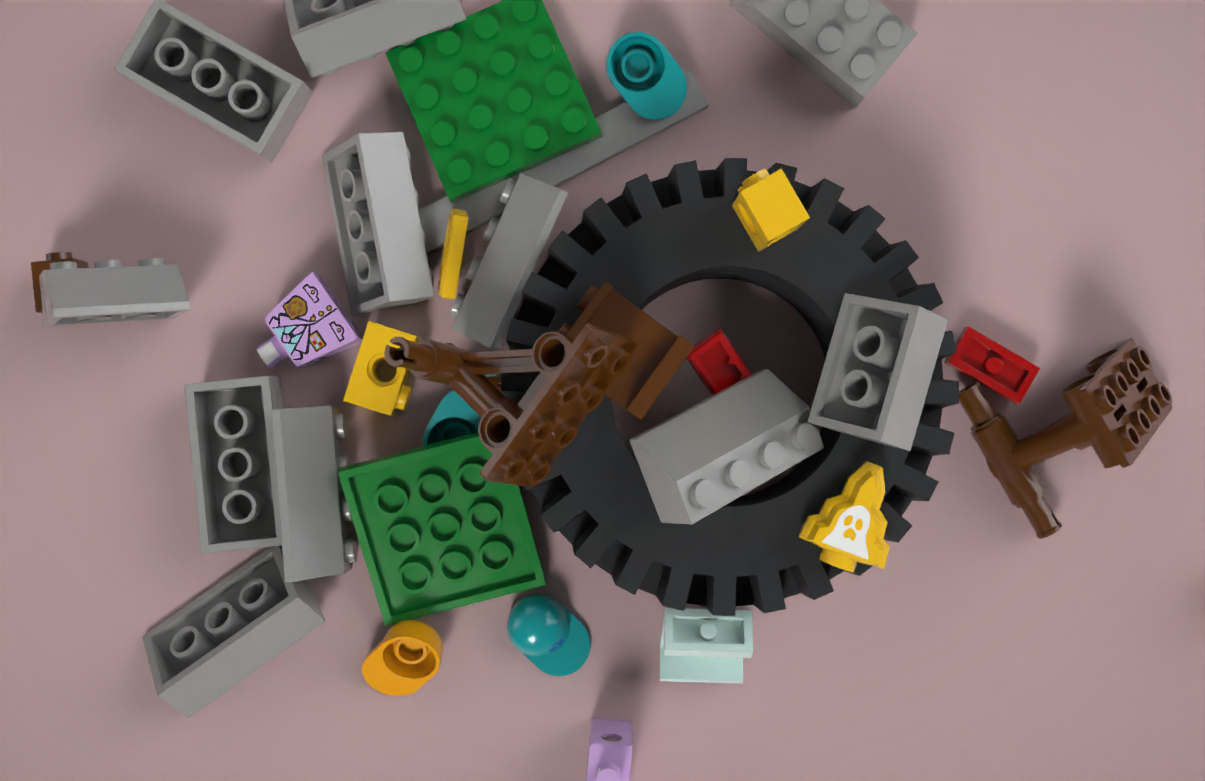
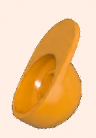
M402 620L394 624L388 630L382 642L365 657L362 664V675L372 688L381 693L392 696L410 695L433 678L440 669L443 658V641L439 633L432 626L422 621Z

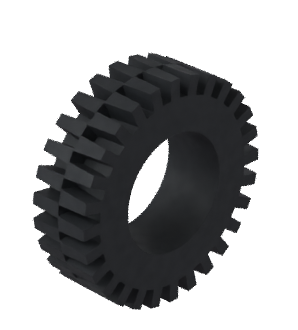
M724 158L716 169L699 171L697 162L694 160L674 164L667 177L650 182L647 173L626 182L622 195L608 203H605L602 197L583 210L581 223L568 235L562 230L548 247V259L538 274L531 272L522 290L524 301L517 319L511 318L506 342L509 350L533 349L536 340L542 334L549 331L558 332L565 322L573 326L583 312L577 308V305L592 285L600 289L605 281L613 286L614 291L641 310L667 291L694 281L733 279L755 284L775 293L800 313L816 335L825 359L844 293L916 305L929 311L943 304V301L935 283L917 285L907 267L919 258L909 243L904 240L889 244L876 231L886 218L870 205L853 211L838 201L845 188L825 178L812 187L794 181L797 172L796 167L776 162L767 170L769 175L782 168L810 218L796 231L758 252L732 207V204L739 195L737 189L743 186L742 182L757 172L747 170V158ZM945 331L911 451L822 427L820 437L824 448L802 460L791 473L770 487L749 495L740 496L692 525L661 523L639 464L628 451L617 429L611 399L604 394V398L599 406L589 412L577 428L578 432L575 439L567 447L563 448L551 464V471L548 476L533 488H524L525 490H531L541 506L540 515L553 533L559 531L572 544L576 557L589 568L597 565L612 576L616 586L634 595L638 589L655 595L662 606L684 611L686 603L702 605L712 615L735 616V606L754 605L763 613L786 609L784 598L800 593L816 600L833 592L834 589L830 579L846 570L819 560L822 548L812 542L803 540L798 535L808 515L819 514L827 498L841 495L847 478L866 461L883 467L885 495L880 511L887 520L884 540L897 543L913 526L902 517L912 501H929L939 481L927 476L926 472L933 456L950 454L955 434L940 428L942 408L959 404V381L943 379L942 358L957 353L953 332ZM538 375L501 376V392L507 398H513L519 403ZM857 562L852 574L860 576L870 569L872 565Z

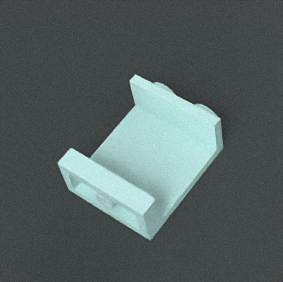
M665 608L660 636V681L743 684V658H752L753 655L752 610H735V616L712 615L708 609L685 608L684 611Z

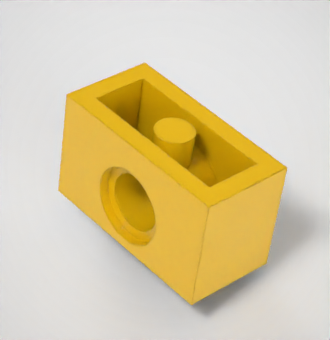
M765 168L742 182L743 186L737 189L739 195L732 204L733 209L758 252L796 231L810 218L782 168L769 175Z
M368 321L343 401L389 416H397L399 409L405 411L412 393V387L407 385L411 371L406 368L397 367L396 376L391 381L384 382L379 378L377 368L379 363L385 359L386 345L400 348V346L393 345L390 342L392 338L404 337L413 342H418L422 338Z

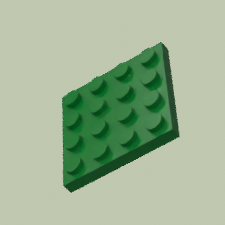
M503 0L466 16V20L455 23L449 30L434 31L417 38L412 44L401 45L385 52L451 204L602 137L599 125L542 0Z
M478 432L343 466L338 470L339 479L385 626L396 624L402 620H412L546 585V577L521 487L486 481L480 475V471L492 456V453L483 445Z

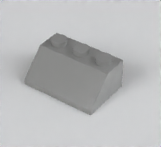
M163 258L138 260L139 266L122 267L121 260L94 262L95 268H77V262L71 261L50 263V270H43L39 275L44 326L174 319L190 310L189 298L178 265H165Z
M844 293L808 423L911 451L948 319L920 306Z

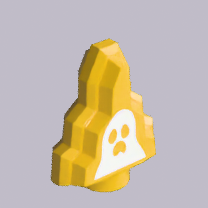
M866 461L847 478L841 495L827 498L819 514L808 515L798 537L822 548L819 560L852 573L857 562L872 565L875 568H885L890 546L884 540L887 520L880 511L885 495L883 467Z

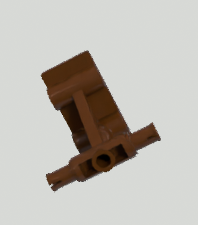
M587 323L576 338L559 332H546L536 340L533 349L473 352L456 347L452 343H442L432 339H422L418 342H413L404 337H394L390 342L393 345L400 346V348L386 345L384 355L388 364L394 367L409 369L413 376L418 379L450 386L481 417L478 428L479 438L483 445L492 453V456L480 471V475L486 481L533 488L548 476L551 471V464L563 448L567 447L575 439L578 432L577 428L588 413L597 408L602 402L604 391L615 376L623 372L629 365L631 354L638 344L630 337ZM538 375L519 403L515 399L507 398L501 393V385L498 384L499 382L501 383V376Z
M1132 338L1123 341L1119 347L1090 361L1085 366L1090 375L1072 383L1061 391L1072 412L1018 440L1006 417L1001 415V413H995L979 382L970 384L959 391V402L973 424L970 428L972 431L971 435L984 454L991 473L999 480L1011 504L1015 505L1016 508H1022L1038 539L1056 533L1061 529L1062 524L1058 521L1044 497L1046 486L1033 465L1074 448L1083 450L1092 446L1104 468H1111L1117 465H1121L1122 468L1128 467L1134 463L1172 410V396L1169 389L1163 382L1157 381L1150 369L1152 365L1148 353L1143 347L1137 346Z

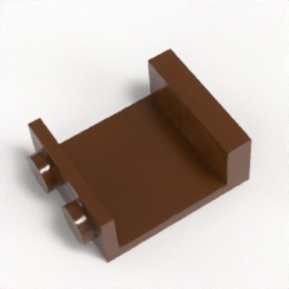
M606 281L600 289L592 285L577 305V308L583 312L575 324L571 326L565 322L558 332L576 338L587 323H591L630 337L638 344L631 354L629 365L623 372L615 376L604 391V394L642 420L695 345L683 336L675 335L614 291L613 286Z

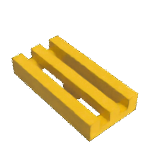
M455 208L449 210L437 285L438 293L442 298H456L469 218L466 210Z

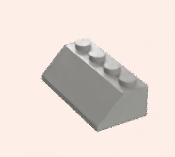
M284 0L292 40L311 78L321 74H333L340 70L342 66L358 60H370L384 50L397 45L406 46L412 44L421 36L437 30H449L455 23L466 20L459 0Z
M358 133L323 154L322 160L351 315H361L410 305L434 297V277L428 266L425 250L426 235L420 224L417 208L418 193L413 186L410 170L411 155L405 144L404 133Z
M520 173L517 181L511 178L508 179L499 200L506 204L500 220L492 216L482 239L489 242L484 257L475 255L465 277L472 280L466 296L458 293L449 313L450 317L456 319L452 327L453 329L490 349L499 350L509 328L511 318L513 319L522 299V290L531 272H534L568 192Z
M762 369L629 439L661 523L692 525L823 449L824 445L817 426L808 423L810 407L770 370Z
M339 406L273 409L271 414L285 583L345 574L352 569V563L357 561L355 537H349L348 521H352V517L338 475L340 467L350 465L349 456L343 455L342 438H347L345 413H339Z
M282 546L269 547L142 636L157 696L189 718L323 624L325 618L316 595L306 580L285 583Z

